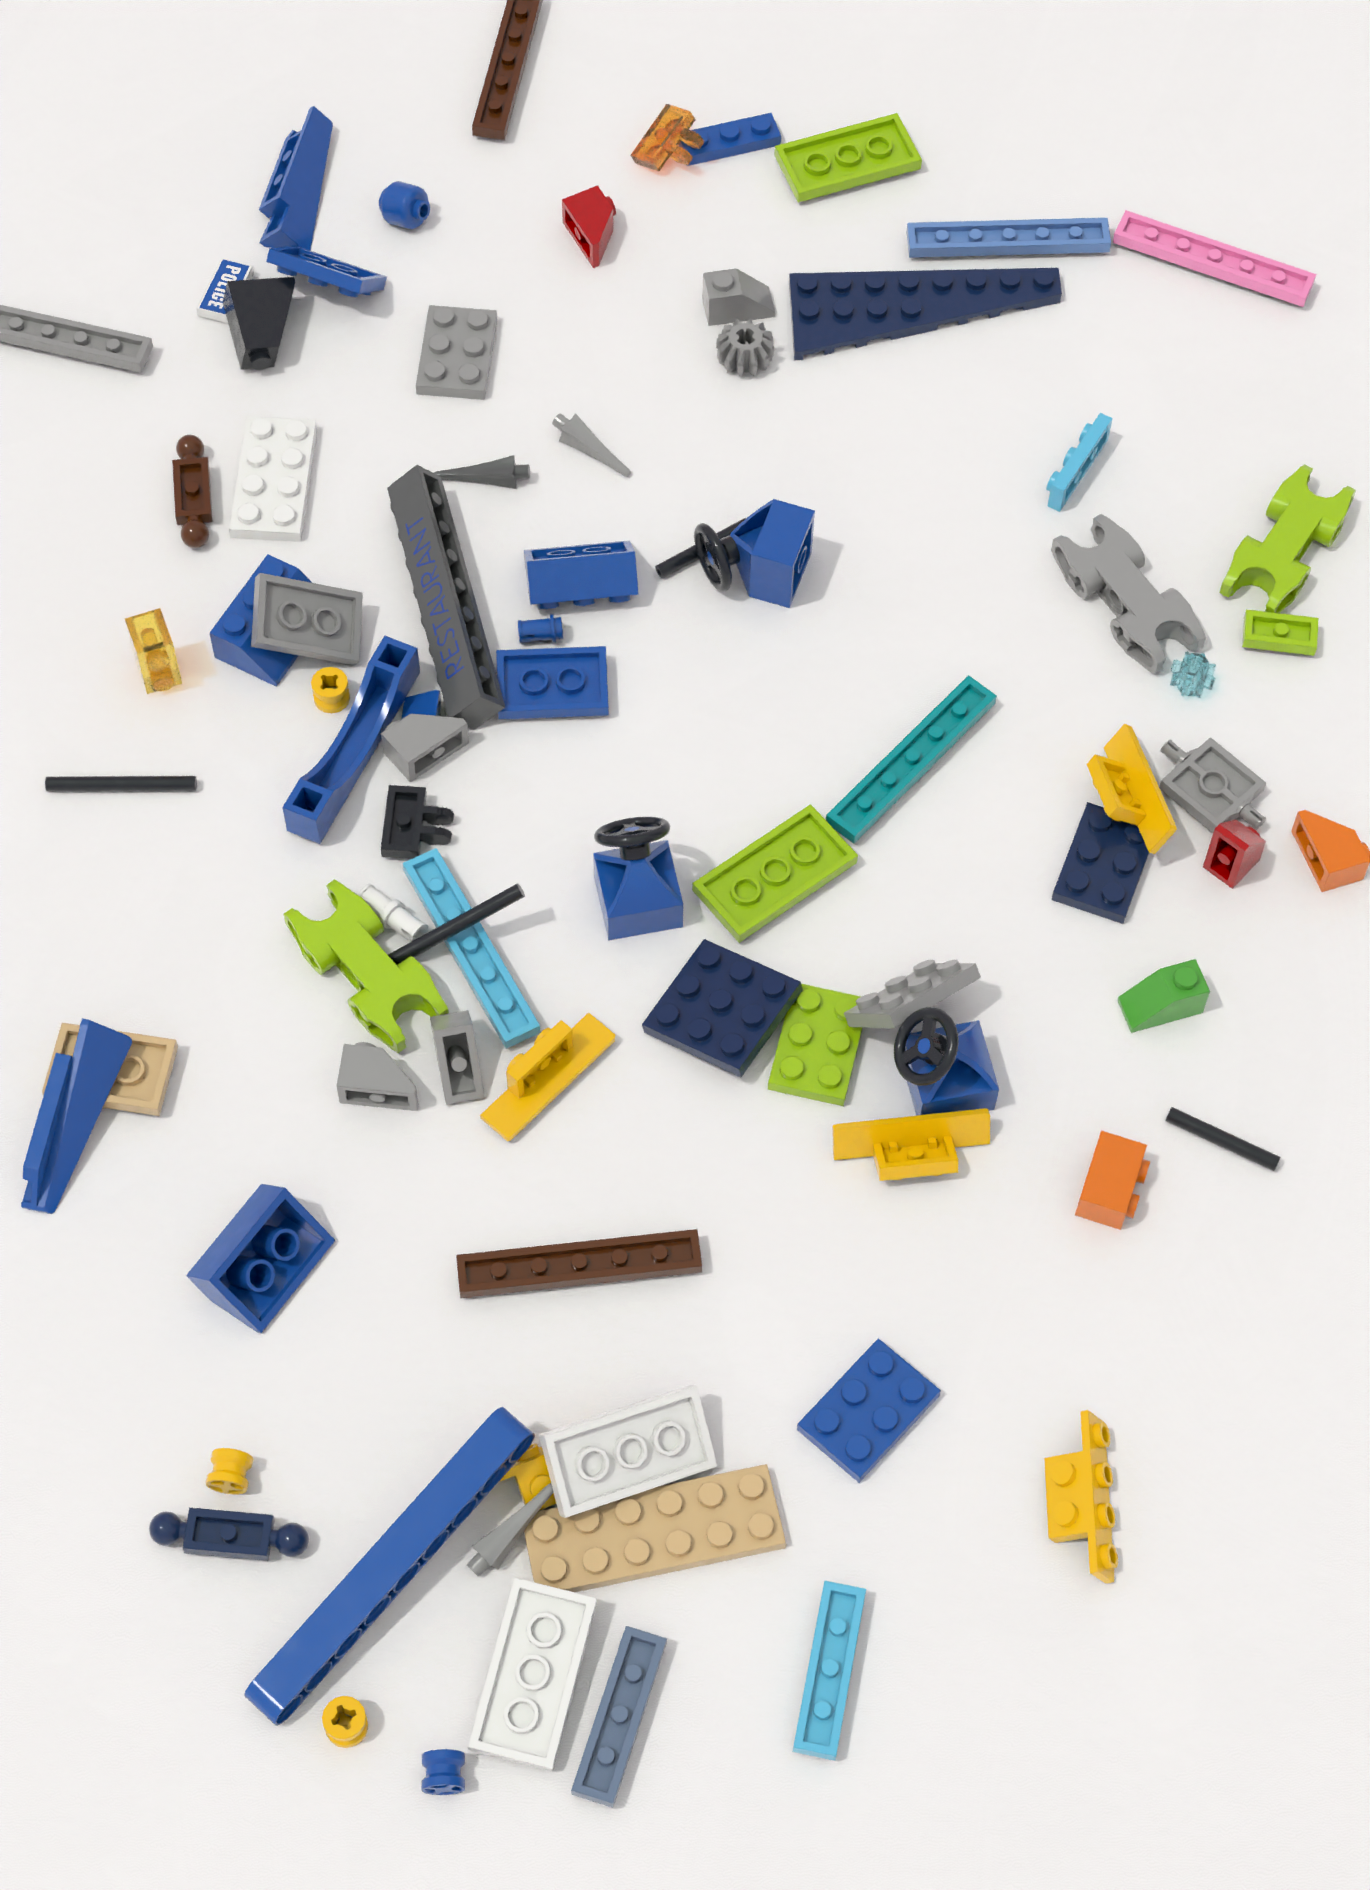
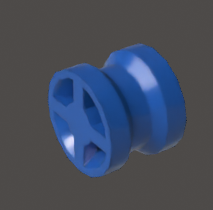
M437 1749L424 1752L422 1754V1766L426 1769V1777L421 1781L422 1792L431 1795H453L465 1791V1779L461 1776V1767L465 1764V1753L452 1749Z

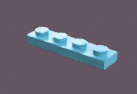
M824 1580L792 1752L836 1760L866 1589Z

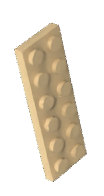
M767 1464L658 1486L567 1518L559 1515L557 1507L538 1511L524 1530L533 1581L571 1592L585 1591L786 1548V1541Z

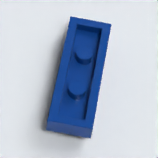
M766 113L677 133V143L686 165L690 166L775 147L781 144V134L772 113Z

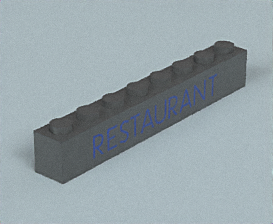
M416 465L387 487L391 501L390 508L395 516L398 537L405 553V564L410 572L414 587L413 593L420 609L421 623L426 632L429 653L433 658L437 673V683L441 688L445 703V713L448 717L463 718L467 722L468 728L475 730L503 710L505 704L442 478Z

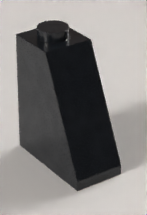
M294 277L227 281L223 306L241 370H263L275 366L296 283Z

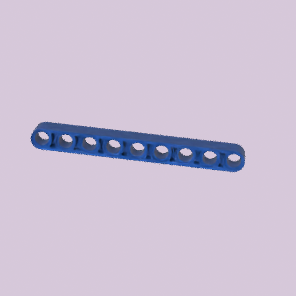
M504 1407L495 1410L252 1680L244 1693L245 1698L275 1726L286 1721L532 1444L535 1434Z

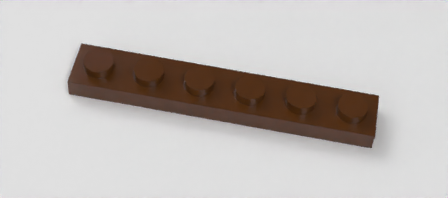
M507 0L472 124L473 136L505 140L543 0Z
M697 1229L456 1255L460 1299L702 1273Z

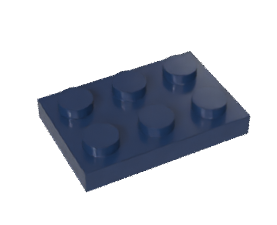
M1087 802L1051 900L1124 924L1149 855L1138 826L1123 821H1115L1105 813L1104 807Z

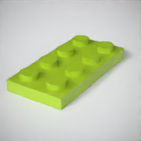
M898 113L776 145L774 150V156L798 203L919 170L922 165V159Z
M810 804L693 882L692 891L740 943L857 863L858 855Z

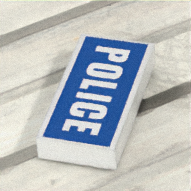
M221 258L196 307L197 315L228 323L223 306L227 281L251 280L254 274L253 266Z

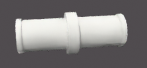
M372 884L365 885L359 891L358 896L362 897L372 908L384 928H392L409 942L427 933L428 925L406 911L405 905L399 900H391Z

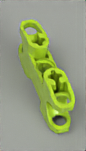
M1305 464L1283 481L1267 508L1266 516L1276 520V524L1263 542L1248 535L1242 540L1235 550L1231 566L1222 582L1219 593L1229 598L1242 586H1257L1263 589L1269 597L1265 612H1282L1293 603L1311 572V567L1299 561L1314 540L1327 547L1333 544L1341 532L1344 518L1354 499L1356 490L1346 486L1334 497L1324 498L1317 496L1309 490L1307 485L1313 468Z
M334 879L326 885L328 889L327 895L336 908L331 917L322 921L310 920L298 910L291 908L283 914L285 924L295 938L303 957L317 973L321 975L335 965L358 991V993L348 999L349 1007L355 1017L371 1035L399 1053L407 1048L405 1044L406 1038L396 1023V1020L402 1013L410 1010H420L433 1017L449 1014L448 1007L436 989L430 974L414 957L410 956L398 965L393 962L374 940V938L384 932L383 925L376 913L362 897Z

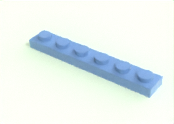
M1108 218L907 223L906 230L909 258L1110 252L1111 247Z

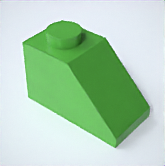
M1193 959L1158 969L1120 995L1117 1001L1130 1032L1133 1033L1203 1013L1210 990L1197 960Z

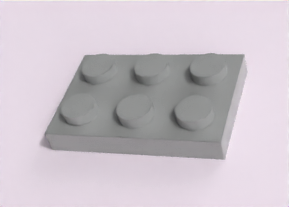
M429 305L416 380V394L485 400L497 325V310Z
M259 573L255 577L251 647L355 665L360 661L363 593Z
M935 960L923 961L913 967L914 972L910 975L896 977L884 984L885 989L879 993H870L856 1000L857 1005L844 1012L848 1026L897 1028L913 1012L922 1008L932 1007L981 978L976 963H959L958 960H950L944 963H935Z

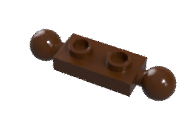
M185 435L176 444V452L180 459L172 460L175 518L177 525H183L180 534L184 544L191 548H200L209 539V530L205 523L213 522L210 467L208 457H202L204 454L202 440L195 435Z

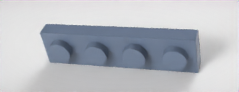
M629 1626L625 1627L571 1789L572 1795L611 1808L614 1807L662 1660L667 1638Z

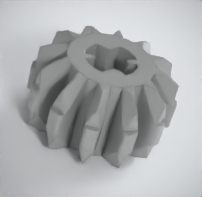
M736 318L733 326L724 325L722 334H718L716 340L717 358L720 364H725L727 373L737 370L740 377L744 372H749L755 376L758 369L766 370L769 361H772L774 356L773 336L771 331H766L763 322L754 325L751 318L746 323H741Z

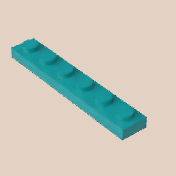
M968 675L826 814V821L836 831L855 844L996 704L997 695Z

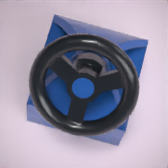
M773 499L741 522L731 532L730 536L719 539L716 532L708 524H698L694 531L695 547L701 566L711 584L719 591L729 590L732 583L730 566L736 564L749 597L790 608L812 554L815 510Z
M634 817L617 820L601 826L594 834V839L598 844L607 847H619V849L593 853L594 879L608 941L683 927V901L668 840L653 842L663 838L670 831L671 826L669 822L663 818Z
M934 1007L919 1009L908 1016L900 1026L895 1038L894 1060L898 1072L907 1081L916 1116L987 1108L989 1111L995 1110L999 1086L980 1021L955 1025L952 1018L946 1012ZM923 1021L922 1031L911 1033L913 1028ZM938 1021L943 1027L936 1028V1022Z

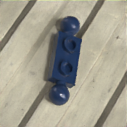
M189 1507L187 1522L181 1521L175 1513L165 1511L155 1515L149 1525V1534L153 1541L159 1545L169 1546L176 1543L179 1539H184L183 1551L185 1554L269 1561L271 1547H276L281 1554L287 1557H296L306 1550L309 1543L308 1533L302 1525L287 1523L281 1526L279 1530H274L275 1519L273 1515Z

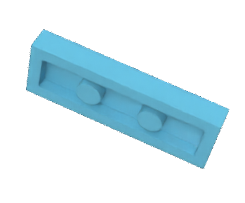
M1100 413L1093 424L1087 423L1079 437V445L1077 448L1071 447L1068 450L1063 461L1064 467L1060 472L1055 471L1049 479L1046 490L1050 491L1048 507L1059 512L1062 510L1107 443L1113 418Z

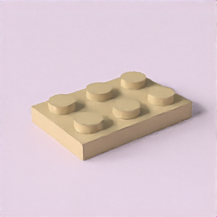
M61 1024L42 1089L43 1096L55 1054L60 1053L73 1057L80 1025ZM118 1031L128 1035L132 1039V1045L103 1108L160 1116L178 1049L177 1041L175 1039Z

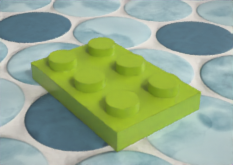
M801 984L803 991L784 1018L767 1090L844 1107L863 1027H849L844 1012L856 1006V1000L861 996Z

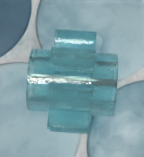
M1187 651L1182 662L1179 660L1173 661L1171 668L1173 674L1170 685L1177 686L1183 697L1186 695L1201 698L1203 688L1213 689L1216 679L1213 676L1216 665L1209 664L1204 653L1190 654Z

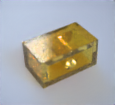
M158 608L125 618L134 658L147 694L156 691H166L173 686L182 684L173 642L161 609Z

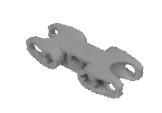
M1102 514L1093 518L1091 531L1095 542L1098 544L1096 547H1080L1070 538L1062 535L1053 539L1051 551L1068 585L1081 598H1086L1095 592L1100 596L1117 617L1110 623L1114 639L1128 656L1154 674L1164 669L1163 665L1166 658L1158 640L1174 639L1188 650L1194 652L1204 647L1206 636L1191 605L1174 588L1159 594L1139 570L1145 564V557L1141 547L1126 530L1110 518Z

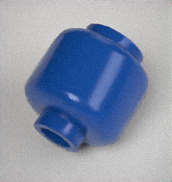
M402 181L393 182L382 191L379 198V209L385 221L409 230L418 228L430 213L428 195L423 188Z

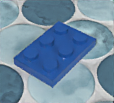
M296 245L269 248L266 260L268 263L277 265V271L290 276H297V273L308 276L307 281L309 283L327 287L328 283L338 286L339 293L350 297H358L359 294L371 295V292L384 290L387 276Z
M606 646L496 650L497 679L505 704V708L498 712L499 720L609 715Z
M878 1338L797 1424V1431L860 1483L940 1396L941 1390Z

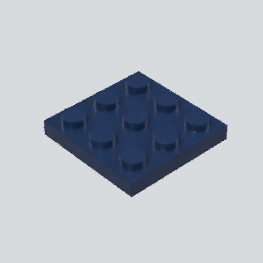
M703 939L644 1020L642 1027L644 1033L738 1077H742L803 991L801 981Z

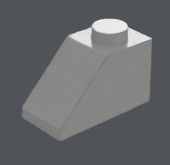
M737 268L703 273L702 301L708 326L734 323L736 318L742 322L748 321L750 318L751 320L775 317V309L769 286Z
M409 714L402 720L390 723L385 731L381 733L383 753L409 782H412L469 743L467 722L463 718Z
M469 1011L430 1017L446 1105L485 1098L473 1024Z
M359 1042L355 1045L344 1044L336 1085L340 1103L418 1111L419 1103L416 1086L383 1048L366 1042Z

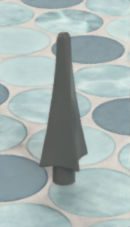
M512 455L486 463L441 470L434 473L441 476L442 480L477 482L517 489V479H530V465H516L515 456Z

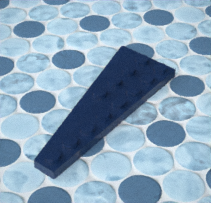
M1059 268L789 273L794 360H803V355L823 351L824 355L832 354L835 348L855 344L856 348L867 346L869 341L875 339L890 338V340L931 332L937 330L938 325L957 322L958 325L967 324L968 319L988 315L989 318L1000 316V313L1006 310L1023 309L1025 311L1060 303L1062 291Z

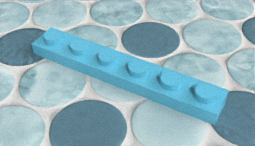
M437 848L402 863L404 873L436 928L472 909ZM480 922L444 941L506 1049L541 1033L537 1019Z

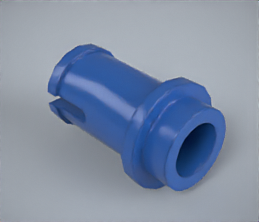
M552 614L547 619L518 620L519 642L552 640V643H556V639H563L561 617L554 618V614Z

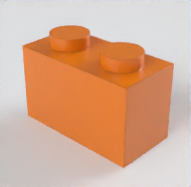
M1101 1130L1075 1216L1121 1230L1125 1216L1134 1217L1140 1195L1133 1194L1136 1182L1144 1184L1150 1161L1143 1159L1147 1145Z

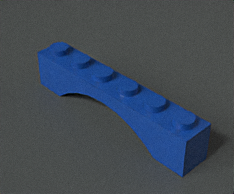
M384 635L368 662L355 701L337 737L320 761L298 780L282 807L288 832L321 844L382 739L381 733L385 731L386 727L394 719L420 674L418 648Z

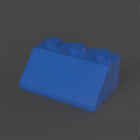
M630 540L524 550L529 600L531 605L537 604L538 609L559 607V602L573 601V605L576 606L591 605L595 603V599L609 597V602H625L631 600L630 595H639L635 550Z
M267 554L209 634L216 659L277 687L299 655L251 647L255 577L259 573L305 582L311 581L299 568Z
M261 1184L186 1276L211 1302L254 1331L262 1333L335 1242V1239L285 1187Z

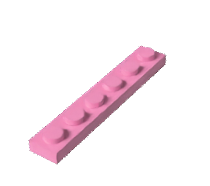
M1125 210L1114 233L1112 242L1304 307L1317 275Z

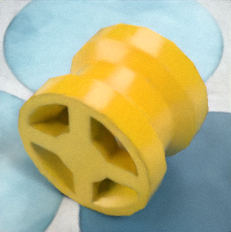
M325 667L313 675L311 685L314 703L317 708L324 713L331 714L345 709L350 701L346 674L338 668ZM335 686V687H337V688H336V689H333V688H326V687Z
M214 1449L210 1459L213 1464V1470L207 1475L206 1486L211 1490L224 1494L238 1495L246 1493L249 1484L246 1479V1472L252 1468L253 1457L246 1452L236 1449Z
M349 1696L336 1697L323 1710V1727L331 1743L338 1747L349 1748L359 1744L366 1736L368 1730L367 1716L364 1707L355 1698Z

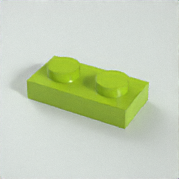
M1246 609L1243 623L1242 647L1315 656L1319 618Z

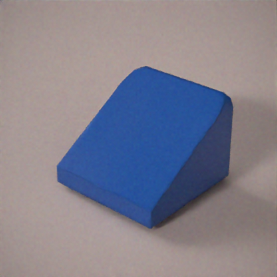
M432 690L406 697L401 720L409 714L440 716V690Z

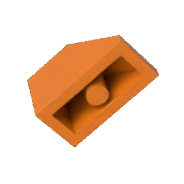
M1298 811L1291 832L1321 892L1363 880L1370 864V851L1364 842L1361 843L1356 831L1310 811Z

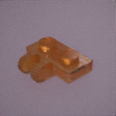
M666 104L630 156L636 164L656 171L662 169L669 157L678 163L689 165L693 158L686 149L679 147L678 144L683 141L688 146L698 149L703 145V138L696 132L689 130L696 120L691 111Z

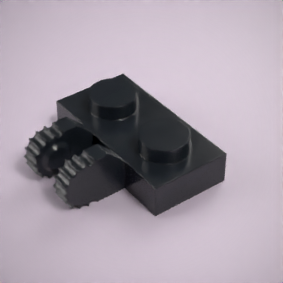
M389 785L381 842V856L413 859L420 855L421 841L429 845L438 844L440 846L451 843V831L441 827L423 826V823L426 821L431 825L451 824L454 820L453 811L447 807L426 806V787Z

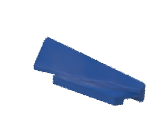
M315 106L308 110L302 130L299 132L292 130L286 137L259 207V211L270 218L259 242L264 247L278 248L296 245L311 250L333 127L332 121Z
M82 1018L73 1057L60 1053L55 1054L23 1165L22 1179L27 1180L28 1183L23 1201L21 1202L22 1208L47 1214H53L56 1211L132 1045V1039L128 1035Z

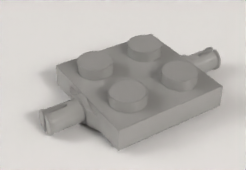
M1210 737L1199 748L1189 752L1183 751L1171 739L1162 746L1160 752L1169 757L1176 765L1174 770L1161 780L1159 788L1212 833L1220 823L1228 822L1238 817L1244 819L1255 830L1263 825L1266 817L1262 816L1250 804L1264 791L1266 782Z

